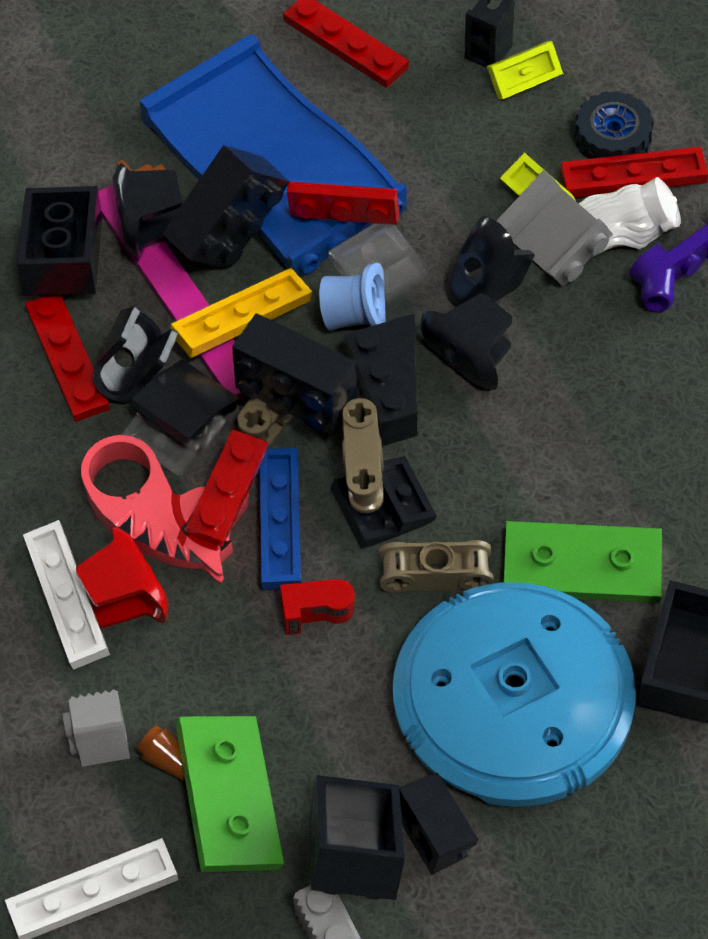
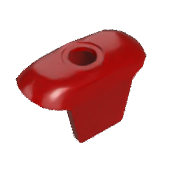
M113 527V541L76 567L77 577L88 594L100 628L113 626L144 615L150 616L163 624L168 616L169 603L161 584L130 534L120 528Z

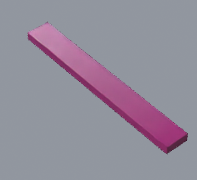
M113 185L98 191L103 220L172 320L176 322L210 306L165 241L146 247L140 259L135 257L126 248ZM232 338L197 356L214 381L238 396L240 401L246 398V396L235 386L232 346L235 341Z

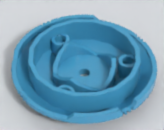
M508 582L482 585L463 591V596L456 594V599L450 597L449 603L446 601L441 602L429 611L410 632L402 646L394 671L393 703L396 718L403 736H407L406 741L411 742L410 748L415 749L414 754L434 774L438 772L441 779L451 786L477 796L488 804L498 806L523 807L546 804L565 798L567 793L574 794L575 789L580 791L582 785L585 787L590 785L608 769L621 752L630 732L636 701L635 678L631 661L624 646L619 645L620 639H615L616 633H610L611 627L594 610L574 597L552 588L530 583ZM510 676H518L523 680L524 685L510 687L505 681ZM438 684H444V685H446V686L438 687V686H436V685H438ZM547 743H556L557 746L552 747L547 745Z

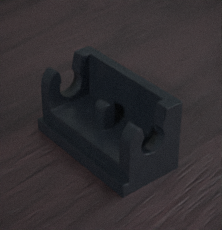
M479 0L473 10L469 9L466 12L464 59L485 68L504 59L513 45L515 1L503 0L496 9H489L487 7L491 0Z
M438 772L399 788L402 827L431 875L469 856L466 850L477 845L479 839Z

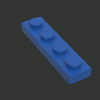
M298 448L268 449L260 465L262 590L280 589V585L301 583Z

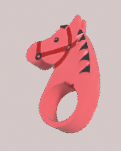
M115 435L104 438L94 444L83 459L81 476L86 498L94 515L111 534H113V527L120 528L130 534L142 554L177 567L202 569L215 581L223 583L224 577L221 563L233 553L230 533L223 547L187 533V525L205 487L194 488L182 495L174 494L153 450L138 438L127 435ZM116 460L136 461L150 472L147 482L140 489V493L137 494L135 492L127 495L126 499L106 495L93 485L94 478L99 470ZM249 493L247 494L243 502V505L238 513V516L233 526L244 514V512L247 510L249 506Z

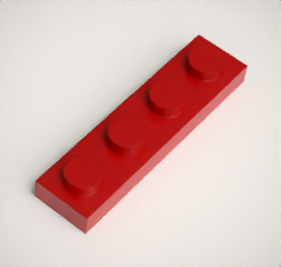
M298 0L283 13L284 22L385 88H388L409 69V60L316 0Z
M701 146L561 162L564 188L574 198L612 193L631 184L644 185L656 177H659L668 187L707 183L708 170Z
M46 295L26 302L25 306L74 421L78 422L109 411L110 406L107 397L99 392L94 385V368L62 296Z

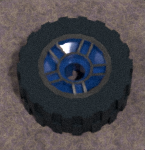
M605 91L599 95H593L587 102L584 101L582 103L581 109L577 112L575 125L576 146L580 148V153L589 159L647 153L652 141L654 124L651 110L644 105V101L640 98H635L630 93Z

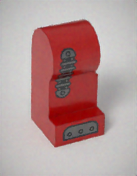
M342 579L280 585L286 635L301 634V624L327 620L333 624H341L347 622L354 614V589L347 581Z

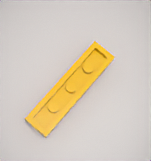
M289 268L172 323L170 329L178 332L176 341L188 356L192 358L239 336L255 313L272 320L310 302L312 290L292 268Z

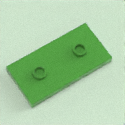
M506 521L504 583L517 582L545 586L570 595L575 599L661 602L662 529Z
M256 716L179 717L175 724L201 872L280 870L284 865Z

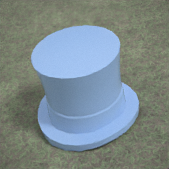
M368 264L363 274L324 276L321 279L319 289L320 308L324 324L328 330L332 331L358 325L373 326L386 322L385 279L381 264Z

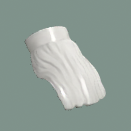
M659 177L650 180L644 185L631 184L618 189L616 192L588 196L579 203L593 217L602 220L613 234L602 252L618 246H628L637 249L644 248L664 232L674 230L681 224L677 198L673 196L668 186Z

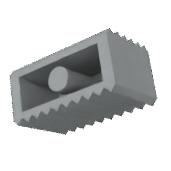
M113 689L109 693L105 690L102 694L96 692L94 696L88 693L86 697L80 694L78 698L72 696L69 699L70 712L63 713V720L71 755L79 754L82 767L130 759L126 727L118 691Z
M311 885L295 892L293 897L295 916L298 917L299 923L302 924V930L305 931L306 938L361 939L338 894L331 895L322 891L311 890Z

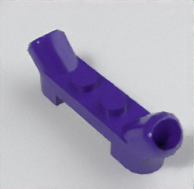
M708 224L669 252H666L659 244H656L642 254L633 264L629 275L641 287V302L646 309L653 312H663L672 307L675 281L685 274L687 276L694 274L700 268L702 262L708 258Z

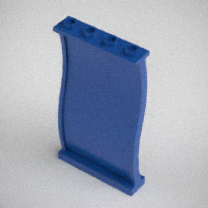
M252 33L139 100L142 122L150 130L153 129L166 146L198 180L202 177L222 146L226 145L263 156L284 177L292 182L397 189L400 215L407 208V187L403 183L398 184L383 165L353 135L305 98L266 56L260 47V41ZM287 186L281 201L272 207L257 233L269 245L287 269L292 268L298 276H301L302 274H310L315 271L319 264L330 256L342 254L349 244L360 237L366 238L370 236L380 224L291 217Z

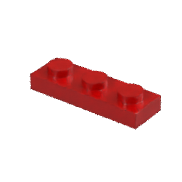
M290 181L287 189L291 217L397 225L400 213L397 189Z
M232 429L187 525L188 534L221 547L224 546L268 450V442Z

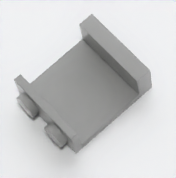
M544 170L497 220L510 234L513 243L521 250L532 251L535 254L533 261L562 287L579 277L587 261L593 255L601 253L607 246L609 238L613 235L602 220L593 217Z

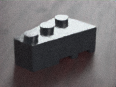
M415 313L344 334L345 356L356 361V386L361 398L372 401L376 406L382 446L417 436Z

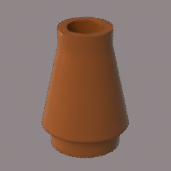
M155 725L141 740L137 751L143 755V761L177 777L184 783L185 777L179 742L168 728L163 730L158 725Z

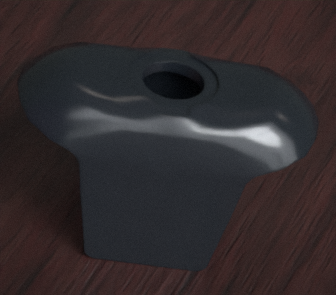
M120 163L112 177V183L126 248L135 257L140 259L146 247L168 240L162 233L182 205L181 193L175 170L130 171L124 164Z
M485 216L481 217L475 223L462 246L451 272L447 288V294L451 302L457 307L480 293L496 301L513 292L521 285L535 254L530 250L514 251L513 240L507 230L494 219ZM482 267V273L479 278H473L469 275L470 272Z
M483 293L478 294L447 313L426 311L421 317L420 326L427 345L453 369L464 375L476 386L487 390L497 389L498 376L495 366L511 348V342L503 334L512 324V316Z
M135 305L120 311L103 345L93 372L94 385L99 392L116 402L126 403L130 401L163 368L178 335V332L174 329H170L162 334L159 326L147 315L140 312L141 309ZM120 349L126 350L131 355L132 364L130 367H121L116 363L114 355Z

